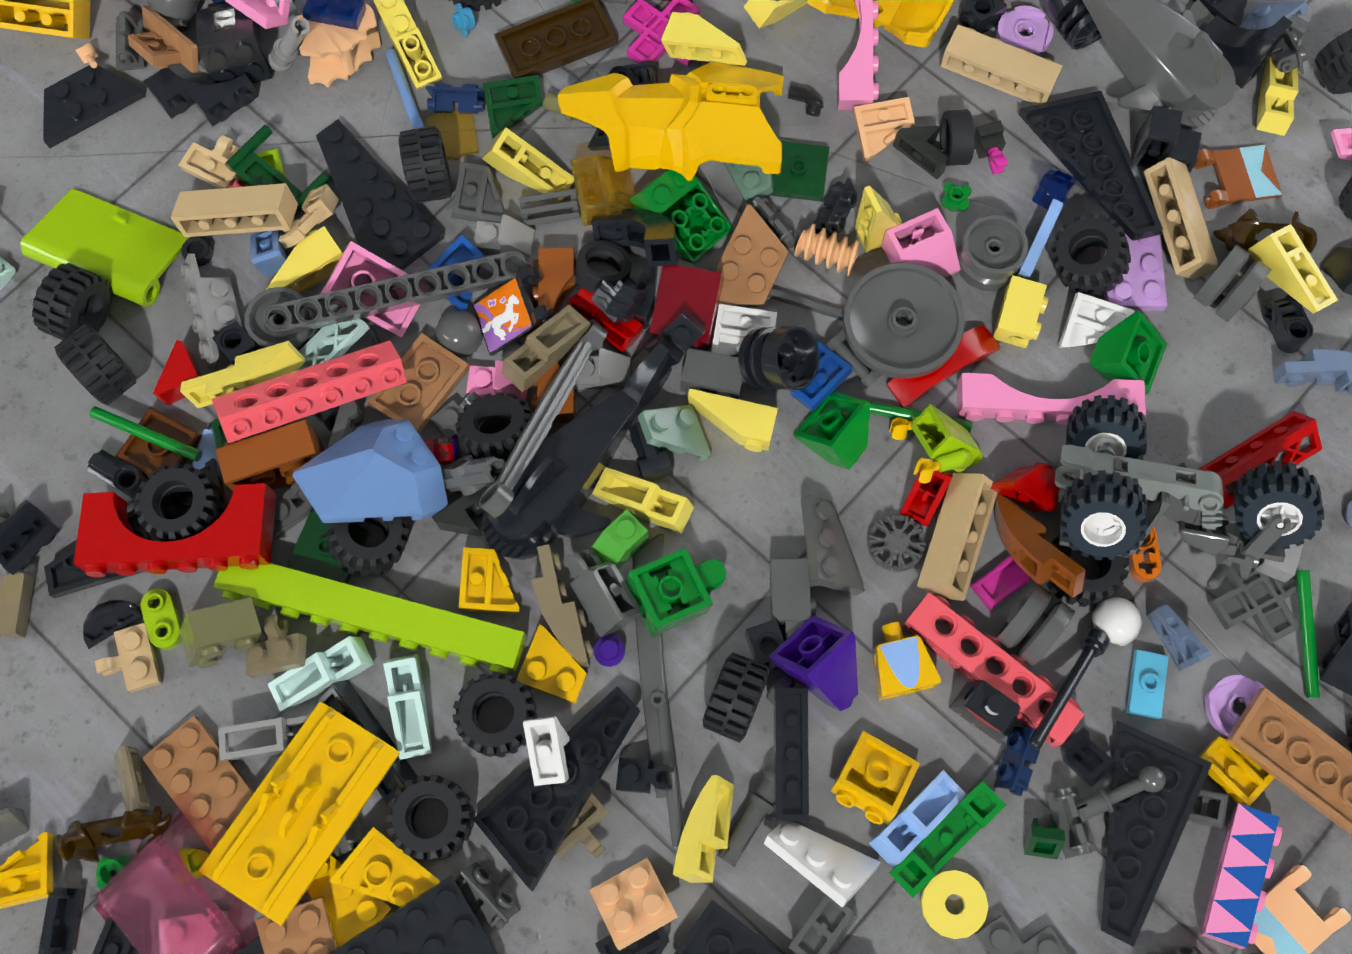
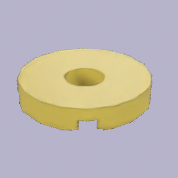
M957 870L940 872L922 890L920 899L922 916L930 928L940 936L951 939L967 938L979 931L986 920L988 911L986 893L979 881L968 873ZM951 894L959 896L963 904L961 911L955 915L948 912L945 906V901Z

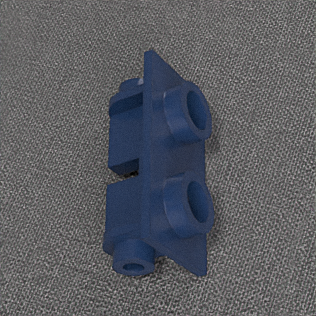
M435 83L434 86H426V90L432 97L427 99V109L432 110L433 113H453L454 103H458V113L479 114V112H484V100L480 99H485V93L478 85L463 84L462 87H451L448 83Z
M1013 727L1012 733L1007 739V748L1002 762L997 768V777L993 787L1009 789L1010 793L1020 797L1023 791L1027 792L1033 770L1024 766L1025 761L1036 764L1040 749L1034 750L1029 746V740L1035 731L1034 728Z

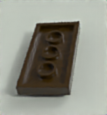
M581 0L494 34L495 41L513 78L541 75L617 45V37L598 0Z

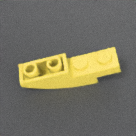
M372 0L382 19L384 28L415 88L419 90L442 80L435 61L419 28L416 27L404 0Z
M286 341L236 356L233 367L183 381L180 392L197 408L213 404L211 400L213 398L295 372L305 363V358L290 341Z

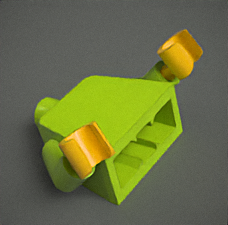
M929 404L919 417L912 418V421L897 417L891 422L889 432L892 433L893 439L904 440L906 439L907 431L913 430L929 457L935 460L934 462L927 458L918 460L913 474L921 473L919 477V482L929 483L934 471L938 470L942 473L952 469L961 473L969 466H977L982 460L983 454L969 432L932 404Z

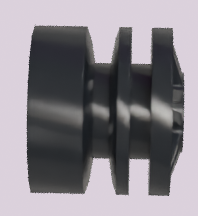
M1048 0L1045 12L1053 24L1061 28V34L1063 38L1067 39L1071 49L1085 48L1102 38L1083 0Z
M799 326L759 327L753 329L744 337L739 348L738 362L740 373L745 382L754 389L799 391L808 387L816 376L819 366L818 345L813 335L806 328Z

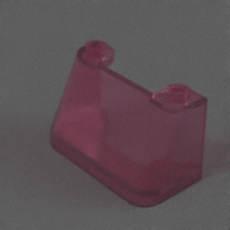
M158 835L149 842L95 895L98 902L93 905L105 921L110 917L115 921L139 954H236L246 946V943L235 927L161 835Z

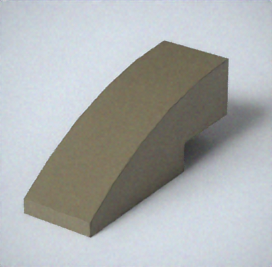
M566 306L526 337V343L504 359L502 374L522 392L526 391L571 349L590 327V322L572 306Z

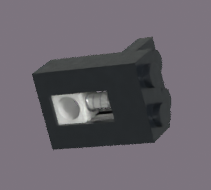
M229 3L196 11L197 49L214 84L235 79L244 73L252 84L272 79L271 70L262 50L260 25Z

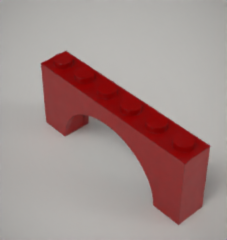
M266 483L235 485L229 505L211 526L194 536L170 542L151 541L139 537L130 525L127 514V502L116 493H83L74 565L85 571V574L90 577H105L106 573L133 576L136 575L137 571L165 574L167 570L176 569L181 572L193 573L197 571V568L226 571L228 567L234 566L253 570L258 569L259 565H270L276 493Z

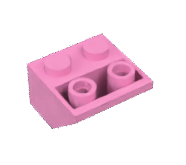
M938 208L886 230L881 247L891 264H918L932 269L944 278L960 271L961 268L952 231Z

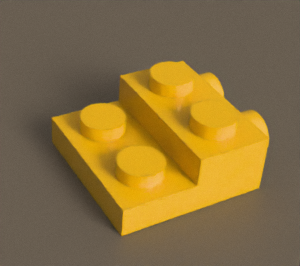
M863 731L830 792L836 794V800L841 805L849 808L856 806L865 811V817L874 824H882L884 822L888 825L897 814L920 763Z

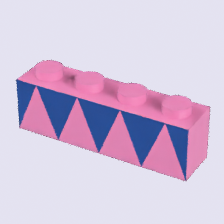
M1239 803L1233 807L1200 935L1241 950L1246 949L1248 943L1254 944L1258 932V925L1253 923L1256 910L1261 912L1266 900V892L1262 891L1264 878L1270 879L1274 868L1275 860L1270 858L1272 846L1277 847L1282 836L1283 829L1278 826L1280 817Z

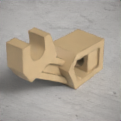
M327 184L309 192L301 207L305 214L300 219L292 222L290 230H283L286 234L280 236L278 241L285 249L301 242L316 224L333 215L339 199Z

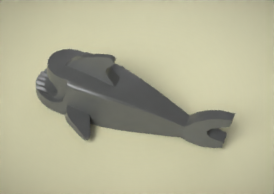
M1083 0L1114 59L1136 89L1117 100L1120 108L1149 114L1154 105L1168 106L1174 110L1183 111L1180 128L1196 129L1209 123L1218 111L1217 108L1226 105L1232 99L1236 87L1234 71L1222 55V50L1210 39L1206 32L1201 31L1196 26L1190 10L1185 9L1179 14L1157 0Z

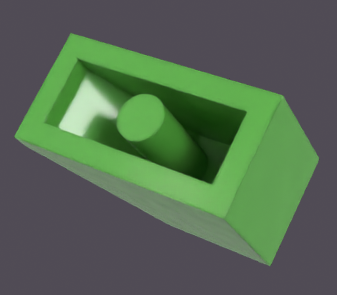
M626 509L601 533L591 549H594L602 563H614L617 569H619L649 541L648 530Z

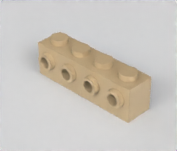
M957 25L944 52L940 67L1037 105L1047 102L1063 65L1055 63L1051 59L1032 54L1023 48H1017L1004 43L998 38H991L981 34L972 28Z
M1168 157L1146 169L1144 175L1148 184V190L1163 227L1164 240L1168 247L1176 275L1194 280L1217 269L1219 264L1186 164Z
M286 183L183 191L178 195L170 218L184 237L290 230L298 203Z
M953 473L917 586L934 596L938 594L945 599L965 601L998 492L991 489L993 481L984 474Z

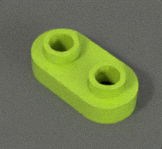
M155 588L145 593L140 607L150 642L163 650L177 647L182 641L179 633L182 623L173 595L160 588ZM160 599L159 606L152 608L153 601ZM167 627V635L160 637V631Z

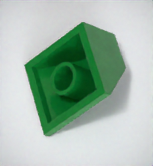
M1134 312L1099 337L1089 363L1104 379L1109 381L1113 379L1144 380L1145 394H1149L1167 343L1141 312Z
M832 392L814 412L808 415L793 436L828 463L850 470L868 445L871 405L867 400Z

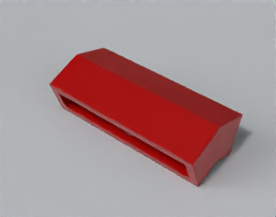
M582 287L576 295L570 298L568 305L572 306L587 321L595 319L608 331L605 340L622 352L626 351L643 333V324L634 318L631 322L613 323L591 300L594 294Z

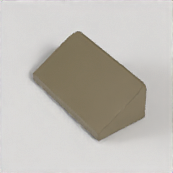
M28 573L2 575L0 586V637H26L35 579L34 576Z
M127 745L120 746L114 755L125 811L142 809L143 812L149 811L151 807L139 751L137 748Z

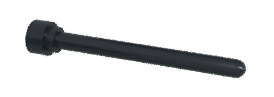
M1090 628L1081 639L1082 652L1029 740V746L1032 749L1038 750L1042 747L1093 658L1105 653L1110 644V639L1103 631Z

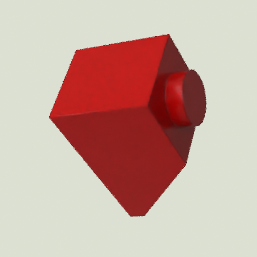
M1037 462L1033 466L1020 467L993 482L991 487L994 491L1031 512L1056 511L1060 488L1055 485L1056 471L1052 470L1053 467L1051 465Z

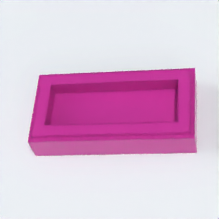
M1009 556L970 587L988 610L991 611L1032 580V578Z

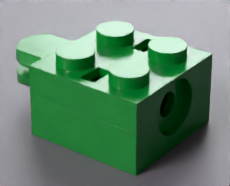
M683 548L629 571L625 583L642 611L640 615L652 638L706 614L713 604L708 593L721 587L726 579V569L722 562L715 558L694 565L686 548Z

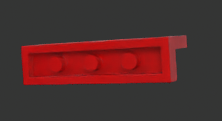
M1293 411L1197 470L1212 471L1221 477L1224 497L1223 508L1226 509L1234 504V494L1232 492L1227 495L1225 486L1235 480L1238 481L1241 476L1246 477V471L1249 469H1254L1262 463H1266L1267 466L1273 465V461L1276 460L1278 454L1284 450H1287L1281 465H1287L1288 462L1298 465L1321 451L1322 444L1316 419ZM1308 436L1310 445L1299 451L1298 448L1302 439Z

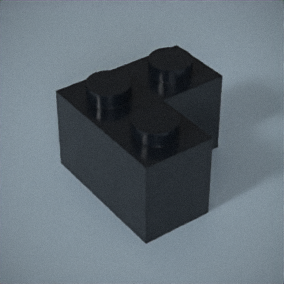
M1154 105L1136 135L1132 156L1134 165L1150 168L1170 157L1186 164L1190 173L1197 163L1202 133L1192 131L1189 128H1180L1183 111L1174 110L1168 106Z
M1351 602L1334 624L1336 641L1318 663L1321 681L1352 696Z

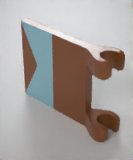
M1266 145L1218 151L1199 150L1197 163L1194 168L1201 169L1214 164L1222 190L1211 191L1209 193L1210 197L1204 199L1207 209H1214L1232 203L1277 198L1282 195Z

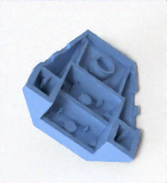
M387 418L362 425L293 472L295 481L323 523L363 522L365 518L382 517L383 521H393L394 517L411 516L412 520H422L437 514L448 506L441 465L409 420Z

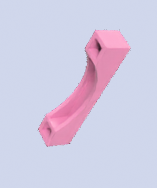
M854 0L859 15L860 34L855 51L839 73L838 110H853L855 106L871 104L873 100H878L879 84L873 83V73H878L879 65L878 55H873V46H878L879 36L878 28H873V19H878V1Z
M962 373L957 382V417H966V420L969 421L995 418L996 421L1003 423L1012 422L1014 419L1026 420L1027 423L1031 424L1056 421L1059 425H1067L1069 415H1072L1073 409L1076 406L1082 407V401L1086 399L1093 401L1094 396L1101 395L1102 398H1108V395H1115L1117 400H1120L1121 397L1128 399V405L1136 404L1138 412H1143L1145 416L1144 380L1113 379L1104 387L1087 395L1071 399H1047L1020 392L1003 383L993 374Z

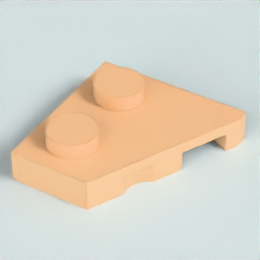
M909 97L860 105L853 108V116L864 162L869 161L893 143L900 128H910L915 124Z

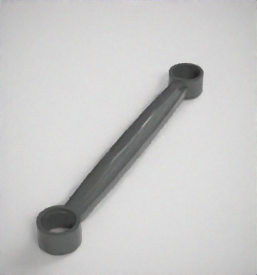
M595 319L589 320L590 327L576 342L577 344L548 387L515 444L497 481L492 483L481 496L478 505L492 517L500 516L511 504L514 498L513 488L550 430L556 415L561 411L591 352L605 339L608 331Z

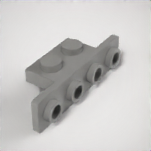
M188 254L184 264L180 266L181 280L186 282L187 285L186 301L188 307H192L194 314L192 326L200 339L198 345L199 356L205 360L207 369L214 368L219 358V351L212 337L218 334L223 327L230 325L236 320L241 327L242 324L230 277L201 278L195 254Z

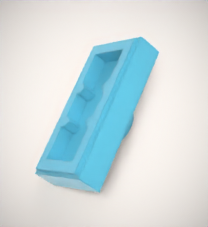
M1138 649L1134 651L1126 713L1157 720L1161 719L1169 656Z

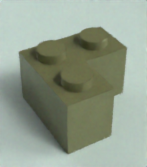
M250 597L186 612L179 633L189 667L199 665V668H208L216 665L218 660H221L225 650L235 648L236 651H242L253 647L262 631L252 598Z

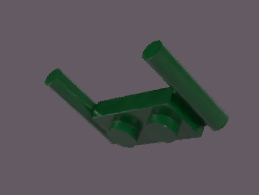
M263 125L224 164L247 186L286 183L298 203L295 212L296 216L302 210L301 207L309 192L328 184L330 179L321 173L301 192L259 155L254 153L273 134L268 126Z

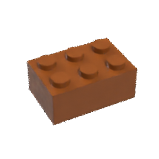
M304 419L284 424L283 427L274 430H266L254 434L253 437L244 440L227 442L224 444V447L215 449L224 483L231 490L234 491L235 485L266 483L272 490L295 483L293 472L322 453L324 448L321 438Z

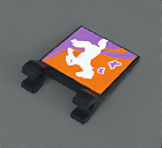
M529 264L522 266L515 277L472 304L489 355L494 356L556 315L553 308L547 311L544 305H540L534 309L527 286L534 285L543 279L540 268L532 270Z

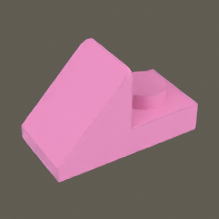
M496 360L495 367L470 366L467 396L474 391L480 398H484L486 394L496 395L497 392H503L506 396L509 393L514 394L516 399L522 398L527 402L528 389L522 392L502 374L503 361Z

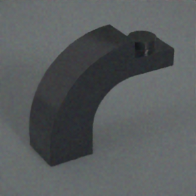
M623 209L622 214L592 217L594 241L603 240L613 242L619 246L642 248L645 250L647 267L677 265L678 250L675 227L666 216L642 209Z

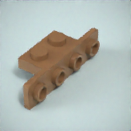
M142 6L145 33L128 35L129 46L153 67L168 68L171 64L181 63L190 72H199L198 62L201 61V56L197 45L150 6Z

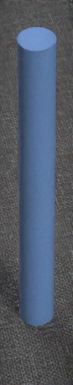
M389 49L385 52L412 128H423V122L396 50Z

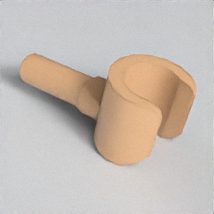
M90 42L75 49L84 64L89 63L92 68L97 67L95 58L98 57V54Z

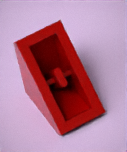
M176 340L153 392L166 405H171L185 398L180 392L183 381L202 376L192 352L182 341Z
M938 470L934 471L929 483L919 482L921 474L919 473L900 514L909 516L915 522L928 527L953 477L948 472L940 473Z

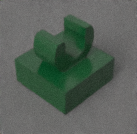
M1034 818L1024 842V855L1058 859L1065 843V830L1057 829V823L1051 820L1048 827H1041L1038 824V818Z

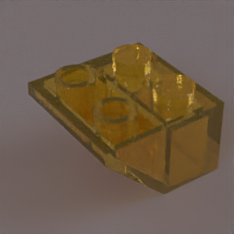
M600 154L570 159L583 227L592 225L591 220L593 216L622 214L623 209H636L629 200L635 194L629 168L616 172L612 158Z

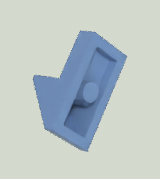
M280 230L263 231L250 235L251 261L265 277L276 274L288 258L283 245L278 241L279 237L282 236Z

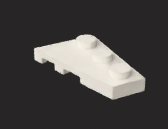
M782 821L767 835L764 842L768 848L842 908L873 875L881 863L793 821Z

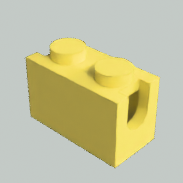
M1012 275L1006 287L993 332L995 340L1027 348L1029 340L1037 339L1042 323L1037 322L1039 313L1044 314L1049 297L1044 296L1047 285Z

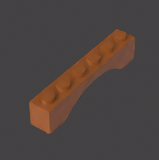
M574 247L538 248V259H533V270L540 268L543 277L538 282V286H533V302L538 303V306L544 305L547 311L553 308L557 314L566 297L576 287ZM558 362L533 384V386H537V396H532V413H534L560 370ZM574 387L552 423H568L576 418V394Z

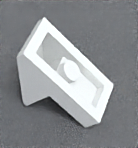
M557 717L524 720L523 726L534 786L566 782L569 779L564 746L570 739Z

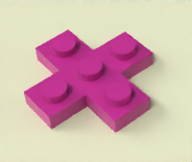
M637 0L623 16V23L640 34L637 40L627 49V57L636 63L644 61L657 63L667 53L661 39L672 12H690L700 15V8L688 0H672L660 12L644 0ZM675 58L687 67L693 62V60Z

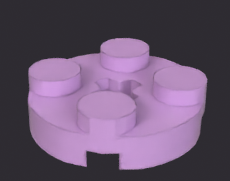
M1022 5L1015 7L1014 11L1005 12L1001 16L996 29V38L1004 43L1017 48H1023L1032 54L1041 56L1050 45L1054 29L1052 23L1050 22L1049 24L1045 19L1046 14L1043 11L1032 6ZM1022 29H1027V34L1030 36H1022L1019 32Z
M1231 675L1217 681L1205 694L1204 702L1207 718L1223 738L1228 737L1241 717L1233 711L1234 699L1238 703L1244 702L1247 707L1257 690L1265 688L1258 681L1254 682L1243 675Z

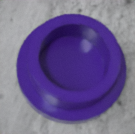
M605 635L599 638L594 645L595 659L599 664L606 667L618 665L625 656L623 642L614 635Z

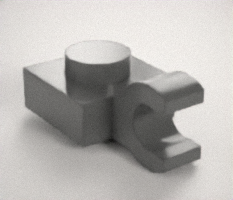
M474 391L464 399L460 406L453 400L430 419L445 437L457 439L455 426L458 422L457 417L459 413H463V408L467 404L471 405L473 403L472 400L480 399V397Z

